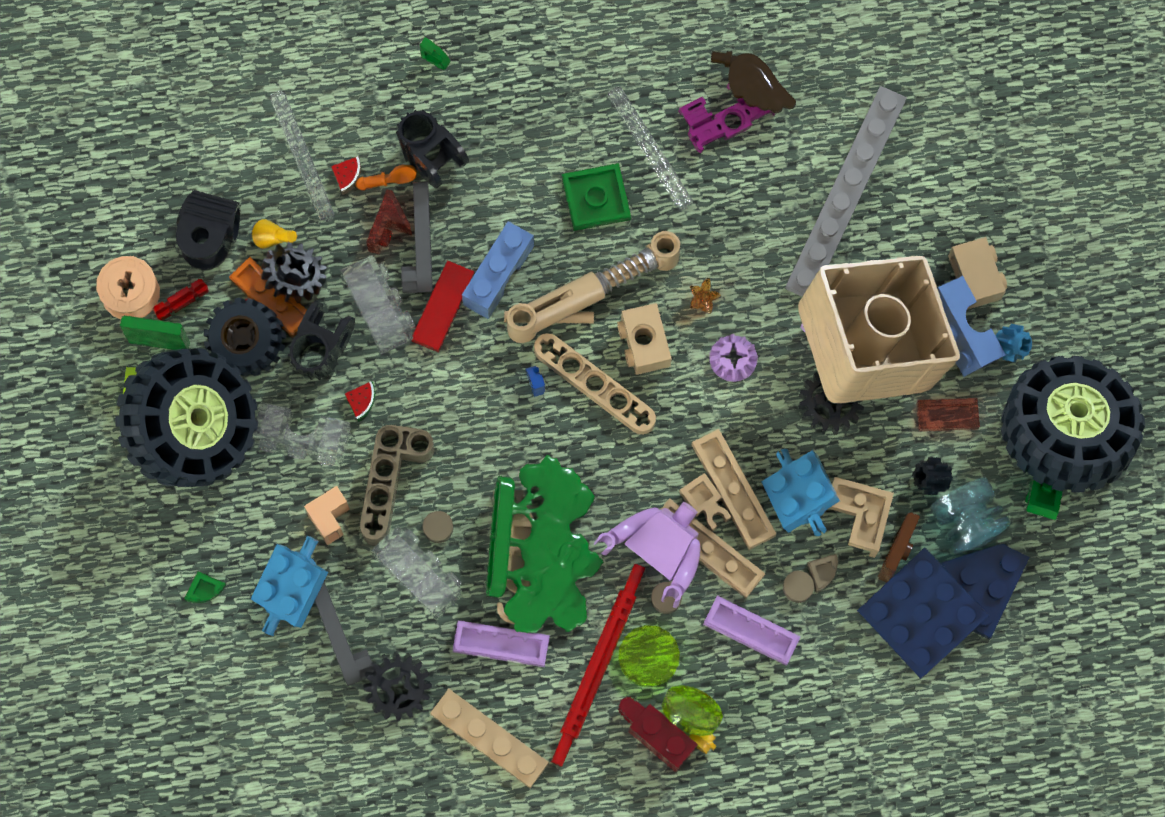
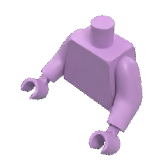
M682 502L675 513H672L667 508L661 510L658 508L646 509L627 518L608 533L600 534L595 540L594 545L598 542H604L607 548L602 552V555H607L615 545L626 541L625 545L667 579H673L671 585L664 589L661 601L664 602L668 596L674 597L673 608H677L681 596L695 576L699 563L700 542L697 540L699 534L689 526L698 512L685 502Z

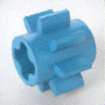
M1011 324L1010 327L1003 326L1002 330L996 334V338L1006 354L1002 357V360L1016 362L1017 359L1023 360L1031 351L1032 339L1029 332H1024V326Z

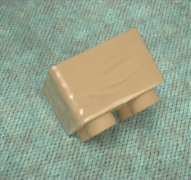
M923 256L824 265L816 273L815 278L799 301V315L814 357L821 384L827 399L832 403L882 399L929 391L960 358L928 261Z

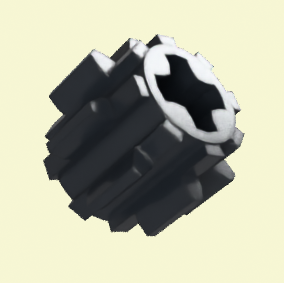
M928 457L927 461L921 460L920 463L915 465V470L912 473V476H914V486H917L919 490H924V495H938V492H945L946 489L951 487L950 483L953 481L951 466H948L947 463H941V458Z

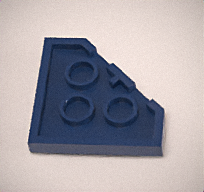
M999 544L941 563L990 615L973 632L989 640L991 639L1030 557L1004 544Z

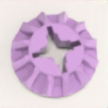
M731 334L730 336L720 337L712 346L709 360L711 368L717 376L726 381L736 382L746 379L753 373L757 365L758 355L754 344H751L745 336L740 337ZM732 346L736 350V354L743 357L738 359L735 369H733L731 359L725 358V356L730 355Z

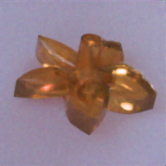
M706 278L701 287L690 286L694 295L690 308H701L705 313L711 314L713 309L712 301L721 295L716 291H710L711 280Z

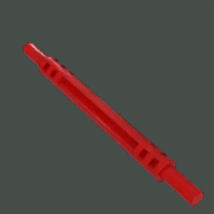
M634 564L624 590H620L561 728L560 733H562V736L551 760V763L557 766H563L573 740L578 739L637 598L634 595L645 571V568L641 565Z

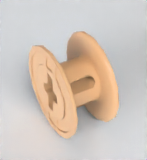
M121 256L110 260L101 269L97 277L96 290L99 298L104 304L105 309L118 319H121L124 315L139 318L146 317L153 310V307L157 305L160 298V286L152 268L144 260L137 257ZM131 280L134 289H129L126 297L123 288L128 289L129 282Z

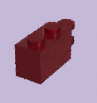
M631 696L620 699L618 711L624 717V720L631 725L629 733L674 772H677L693 754L698 744L651 704L645 708L638 701H634V698L632 699Z

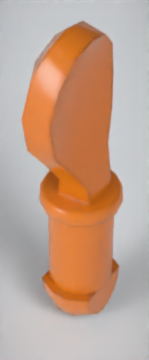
M402 164L396 166L389 174L382 172L378 175L360 177L357 179L355 186L359 190H366L383 185L386 187L387 183H409L416 178L417 170L411 165Z

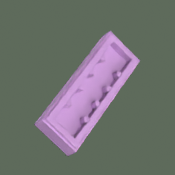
M719 596L716 597L703 624L786 666L800 639V636Z
M458 620L453 652L545 667L550 635L516 632L514 629Z

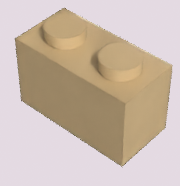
M984 237L953 246L948 257L956 279L961 276L964 277L977 301L968 307L967 310L1001 300L1007 289V281L1002 272L999 273L995 263L997 262V254L993 245L989 246L987 238Z

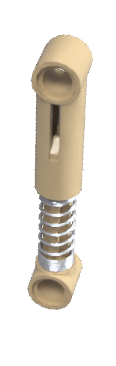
M670 231L658 232L653 236L651 243L646 245L645 249L639 251L638 255L633 254L632 258L626 257L624 262L618 261L617 266L611 265L610 269L604 268L603 273L597 272L594 274L589 272L528 304L519 303L512 306L507 312V332L509 337L517 343L529 342L535 337L537 332L604 299L605 294L609 290L612 291V287H619V284L622 282L626 284V280H633L634 276L638 275L640 277V273H648V271L655 270V268L662 271L673 269L679 262V238ZM665 248L671 252L666 254L661 253L659 250ZM524 320L527 321L529 324H527L526 326H518L515 323L517 321Z

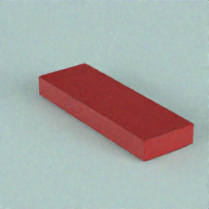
M447 260L411 337L412 342L439 353L462 304V294L473 278L475 271Z

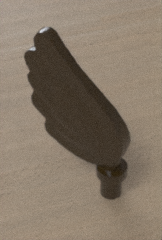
M712 51L711 63L724 64L725 67L729 68V87L735 98H743L749 107H758L763 111L770 110L776 114L782 112L783 108L794 109L796 100L786 91L767 64L758 56L751 53L735 56L733 51H727V53Z

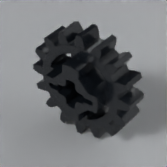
M287 242L286 248L277 244L274 251L269 250L261 266L263 270L261 279L267 280L266 289H275L274 297L282 294L284 295L285 302H288L290 297L295 298L298 304L301 302L302 297L311 301L313 294H320L321 288L326 281L327 276L324 274L327 267L320 265L322 261L321 256H312L313 248L305 251L303 250L302 243L297 248H293L292 243ZM276 264L279 265L278 271L275 270Z
M815 372L813 375L814 382L807 379L804 383V387L807 390H801L799 397L804 400L799 403L798 407L802 410L806 409L802 419L808 420L811 418L813 421L810 428L812 429L817 425L822 426L821 434H825L828 428H832L833 434L837 435L839 427H842L847 432L850 429L849 421L856 424L859 420L857 414L862 413L864 410V406L858 404L862 401L836 403L833 410L831 403L826 401L827 397L823 389L821 394H816L815 397H812L813 392L822 386L819 374ZM851 406L848 414L840 418L841 410ZM817 412H821L827 419L820 416Z
M394 651L393 659H388L383 654V663L379 665L373 661L371 664L375 669L374 672H365V677L370 683L363 684V689L366 692H371L365 699L367 703L375 702L372 706L375 713L383 709L382 715L384 719H388L391 713H394L396 720L400 721L402 713L405 712L409 718H412V709L416 708L422 711L421 699L429 700L430 698L424 691L425 689L432 688L431 682L424 680L430 674L427 669H421L423 664L419 659L412 663L410 653H406L403 659H401L397 651ZM395 667L394 670H392V671H390V672H388V673H385L387 670H389V669ZM411 671L416 675L417 686L409 681ZM399 681H401L403 687H397L394 691L391 687L392 684L398 685ZM377 686L385 690L384 701L378 696ZM407 699H410V700H408L407 702H405V703H403V704H400L401 702H403V701H405V700H407Z

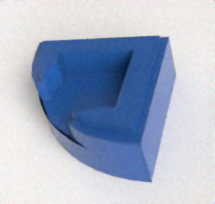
M536 366L526 368L534 397L544 394L545 383L542 375L539 373V368Z

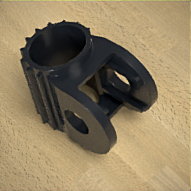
M414 110L410 114L407 112L404 118H400L401 122L397 124L398 131H396L405 161H409L411 166L416 167L418 173L432 187L438 188L442 185V180L437 173L441 167L451 159L459 167L465 166L469 163V158L456 138L444 126L438 124L437 118H434L431 113H427L424 110ZM427 136V137H426L425 139H423V140L413 141L414 139H416V138H418V137ZM439 145V154L431 162L425 155Z
M192 190V193L187 196L177 217L176 241L185 261L190 266L199 270H210L224 262L231 243L235 244L237 241L240 227V202L197 190ZM207 239L204 243L199 244L201 240Z
M317 300L309 306L298 327L297 336L292 338L291 346H288L290 349L288 356L292 360L290 363L302 376H307L310 380L317 378L320 381L325 376L329 378V374L335 372V366L339 365L337 359L344 353L355 326V318L349 315L341 318L335 332L320 327L319 324L325 312H323V303ZM312 344H324L326 353L323 361L313 368L302 367L301 356L304 350Z

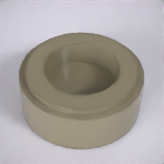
M431 512L423 521L424 535L431 542H445L453 533V521L445 512Z
M804 571L791 572L783 583L785 596L795 603L805 602L814 591V581Z
M672 582L659 583L652 591V605L660 613H673L681 605L682 596L677 608H673L674 597L668 596L664 602L661 601L664 589L670 586Z

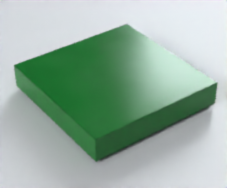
M619 163L562 174V182L573 231L631 220Z
M125 315L121 318L120 327L130 344L171 350L189 349L190 341L183 326L179 323Z

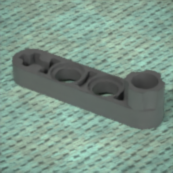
M428 181L413 182L416 266L401 267L402 292H433Z
M323 582L315 603L346 684L350 686L367 679L365 672L373 673L375 669L371 664L372 661L367 649L352 655L325 582Z

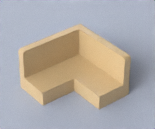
M834 477L831 484L840 502L828 509L855 516L848 545L870 551L869 556L875 558L880 549L894 493Z

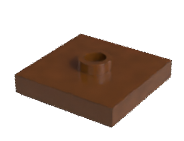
M912 512L906 515L878 574V579L887 583L894 575L900 560H907L913 547L909 540L918 523L919 515Z

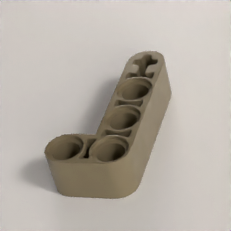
M385 425L377 432L360 521L361 534L364 541L369 545L379 546L388 539L402 460L423 463L433 457V438L425 430ZM389 436H394L399 441L394 447H385L382 444L383 440ZM418 441H425L429 444L428 448L423 452H417L412 449L413 445ZM389 465L393 468V472L387 477L379 476L377 471L381 466ZM376 495H386L388 497L387 503L383 506L374 505L372 500ZM374 515L379 516L378 524L380 530L376 531L375 535H371L369 529L374 527Z

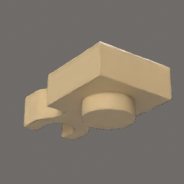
M705 473L679 490L686 503L698 512L696 517L702 513L705 514L707 526L712 532L717 529V525L712 519L713 516L720 515L725 522L731 519L729 512L725 508L718 506L717 503L722 500V496Z

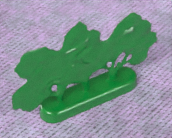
M546 455L540 464H526L520 469L519 478L521 484L527 489V494L518 504L514 502L515 482L513 478L498 476L495 485L486 595L501 598L506 590L507 579H511L517 586L515 596L506 603L504 612L508 619L514 623L516 632L536 633L548 617H552L554 623L566 632H570L576 626H581L585 623L587 619L586 598L580 593L575 582L579 578H592L604 563L596 552L589 550V543L582 534H572L569 525L587 513L595 500V495L587 485L581 483L579 475L575 473L573 468L561 467L557 458ZM532 487H538L539 491L534 494L531 493ZM539 496L543 497L542 505L534 509L527 508V505L532 506V501L530 500ZM536 513L538 519L534 520L529 514ZM515 514H524L531 523V534L525 540L511 538L512 516ZM510 546L519 547L521 550V555L525 562L523 568L508 571ZM521 579L530 581L531 585L529 587L523 586Z

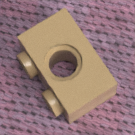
M657 303L622 311L621 321L617 322L620 338L627 340L629 349L624 350L628 367H634L636 375L671 367L672 358ZM639 335H646L651 339V342L647 345H641L636 342L635 338Z

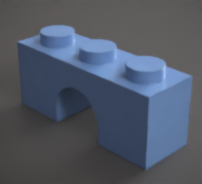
M508 221L462 294L463 305L489 319L504 295V289L509 278L516 269L520 270L533 249L534 235Z
M963 276L937 288L959 350L960 358L956 365L959 367L963 377L1006 355L992 329L985 332H977L969 326L966 320V310L977 301Z

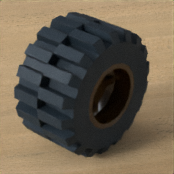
M235 298V302L227 300L223 302L224 308L216 307L213 310L216 314L214 319L208 317L206 321L210 328L209 330L204 329L203 336L208 338V341L204 342L205 348L210 350V353H218L224 356L227 360L226 364L234 363L241 370L240 376L248 377L249 374L257 376L261 375V370L269 371L272 368L270 364L273 361L277 363L280 360V357L277 356L278 352H284L285 348L281 341L286 339V334L281 330L284 326L282 321L277 318V314L262 303L247 298V300Z

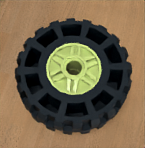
M178 349L153 355L151 360L143 361L136 367V375L128 376L123 384L126 390L124 394L119 395L117 400V406L120 407L119 416H115L116 427H120L121 436L118 437L120 445L128 450L127 458L131 464L142 467L140 469L141 474L149 479H157L159 484L166 486H208L214 484L215 480L226 479L232 474L231 468H239L246 458L244 454L246 451H251L255 441L252 439L253 433L258 428V420H255L257 403L256 399H252L250 394L252 390L250 383L247 379L243 380L241 378V370L234 363L226 364L227 360L224 356L218 353H209L206 349Z
M1073 355L1071 358H1064V356L1051 357L1050 361L1041 360L1033 364L1031 369L1025 370L1019 376L1017 383L1014 384L1001 418L1003 422L1001 428L1002 438L1005 442H1008L1006 449L1010 457L1017 460V466L1024 473L1028 472L1033 476V480L1040 484L1046 483L1051 485L1052 489L1059 491L1067 489L1071 490V492H1084L1088 488L1094 491L1103 488L1106 482L1113 483L1122 472L1126 471L1142 442V432L1145 428V418L1143 414H1140L1143 409L1139 398L1134 396V389L1128 381L1124 382L1120 378L1121 375L1113 368L1108 369L1102 365V362L1094 359L1092 361L1083 359V356Z

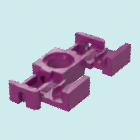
M703 96L680 107L678 111L680 115H683L690 127L688 137L699 153H702L704 151L703 147L721 137H724L726 141L750 129L753 121L769 113L775 116L776 113L770 110L763 111L758 107H749L743 98L736 100L737 104L715 114L712 120L713 114L712 112L708 113L704 107L706 101ZM730 114L738 116L741 125L736 129L727 127L725 124L726 116Z

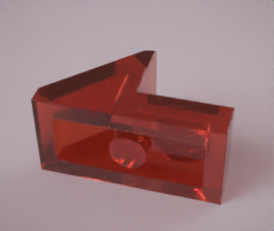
M389 189L386 190L366 242L368 251L380 255L382 247L387 248L390 243L392 231L389 229L412 236L411 226L393 191Z

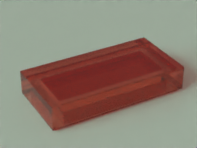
M978 398L917 400L916 402L919 431L975 430L980 428Z

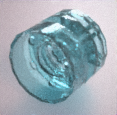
M986 477L976 479L953 490L930 507L940 526L954 523L955 527L945 535L947 540L950 541L962 537L951 546L955 554L986 545L996 539L1001 532L1012 524L1008 516L994 520L1003 513V506L987 508L986 505L995 498L996 493Z

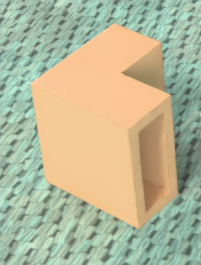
M335 486L304 506L309 518L327 545L343 536L336 518L350 510L345 497L339 488Z

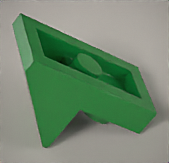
M1032 476L1025 498L1027 503L1026 512L1056 520L1063 491L1052 489L1051 485L1044 482L1040 484L1033 480Z

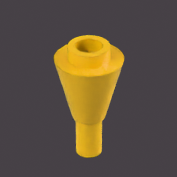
M262 219L254 225L252 239L257 247L266 249L283 242L293 243L297 239V234L295 231L283 229L270 220Z

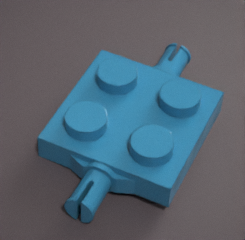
M781 449L782 454L778 451L776 456L782 468L761 481L782 527L788 533L800 525L810 523L814 535L821 536V532L825 533L827 529L820 516L828 508L840 502L818 455L813 450L792 461L788 449Z
M307 536L300 552L292 551L284 545H276L251 597V600L264 607L267 613L270 614L262 629L266 634L274 636L280 620H285L294 627L302 628L328 574L327 571L317 566L311 558L319 542L318 540Z

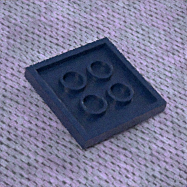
M926 547L857 610L920 679L990 616Z

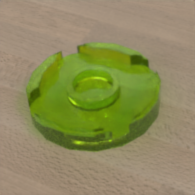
M644 625L633 629L624 637L619 647L618 661L622 673L630 682L640 687H657L665 684L674 676L679 666L680 651L676 640L668 631L658 626Z
M685 685L671 687L667 690L661 704L663 712L669 721L676 726L678 723L685 726L684 731L689 734L699 736L711 735L722 722L723 714L720 706L708 694L694 687Z

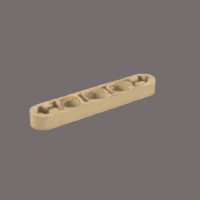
M546 333L536 339L534 352L542 363L633 432L644 435L653 430L656 415L648 405L557 336ZM552 342L553 350L558 355L561 354L562 350L565 351L560 356L557 364L554 363L556 360L554 354L549 351L545 354L542 353V343L548 345ZM568 359H574L579 363L580 368L576 373H567L562 367L563 363ZM591 377H598L603 381L604 385L599 391H591L586 386L587 380ZM614 395H622L626 398L627 405L623 409H615L610 405V399ZM632 404L636 405L634 408L636 414L639 416L648 415V425L644 423L640 426L636 425L637 418L632 413L629 414L628 418L624 416L630 411Z

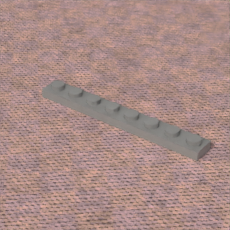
M882 86L879 87L786 284V290L803 297L820 268L830 264L907 97Z

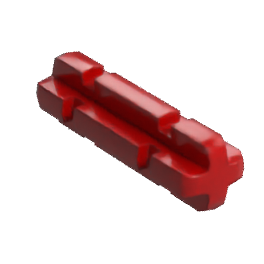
M198 279L191 283V287L188 288L186 286L168 297L165 303L160 302L155 305L153 311L157 318L163 321L172 316L170 313L173 311L176 313L196 301V297L201 298L206 295L209 289L202 279Z

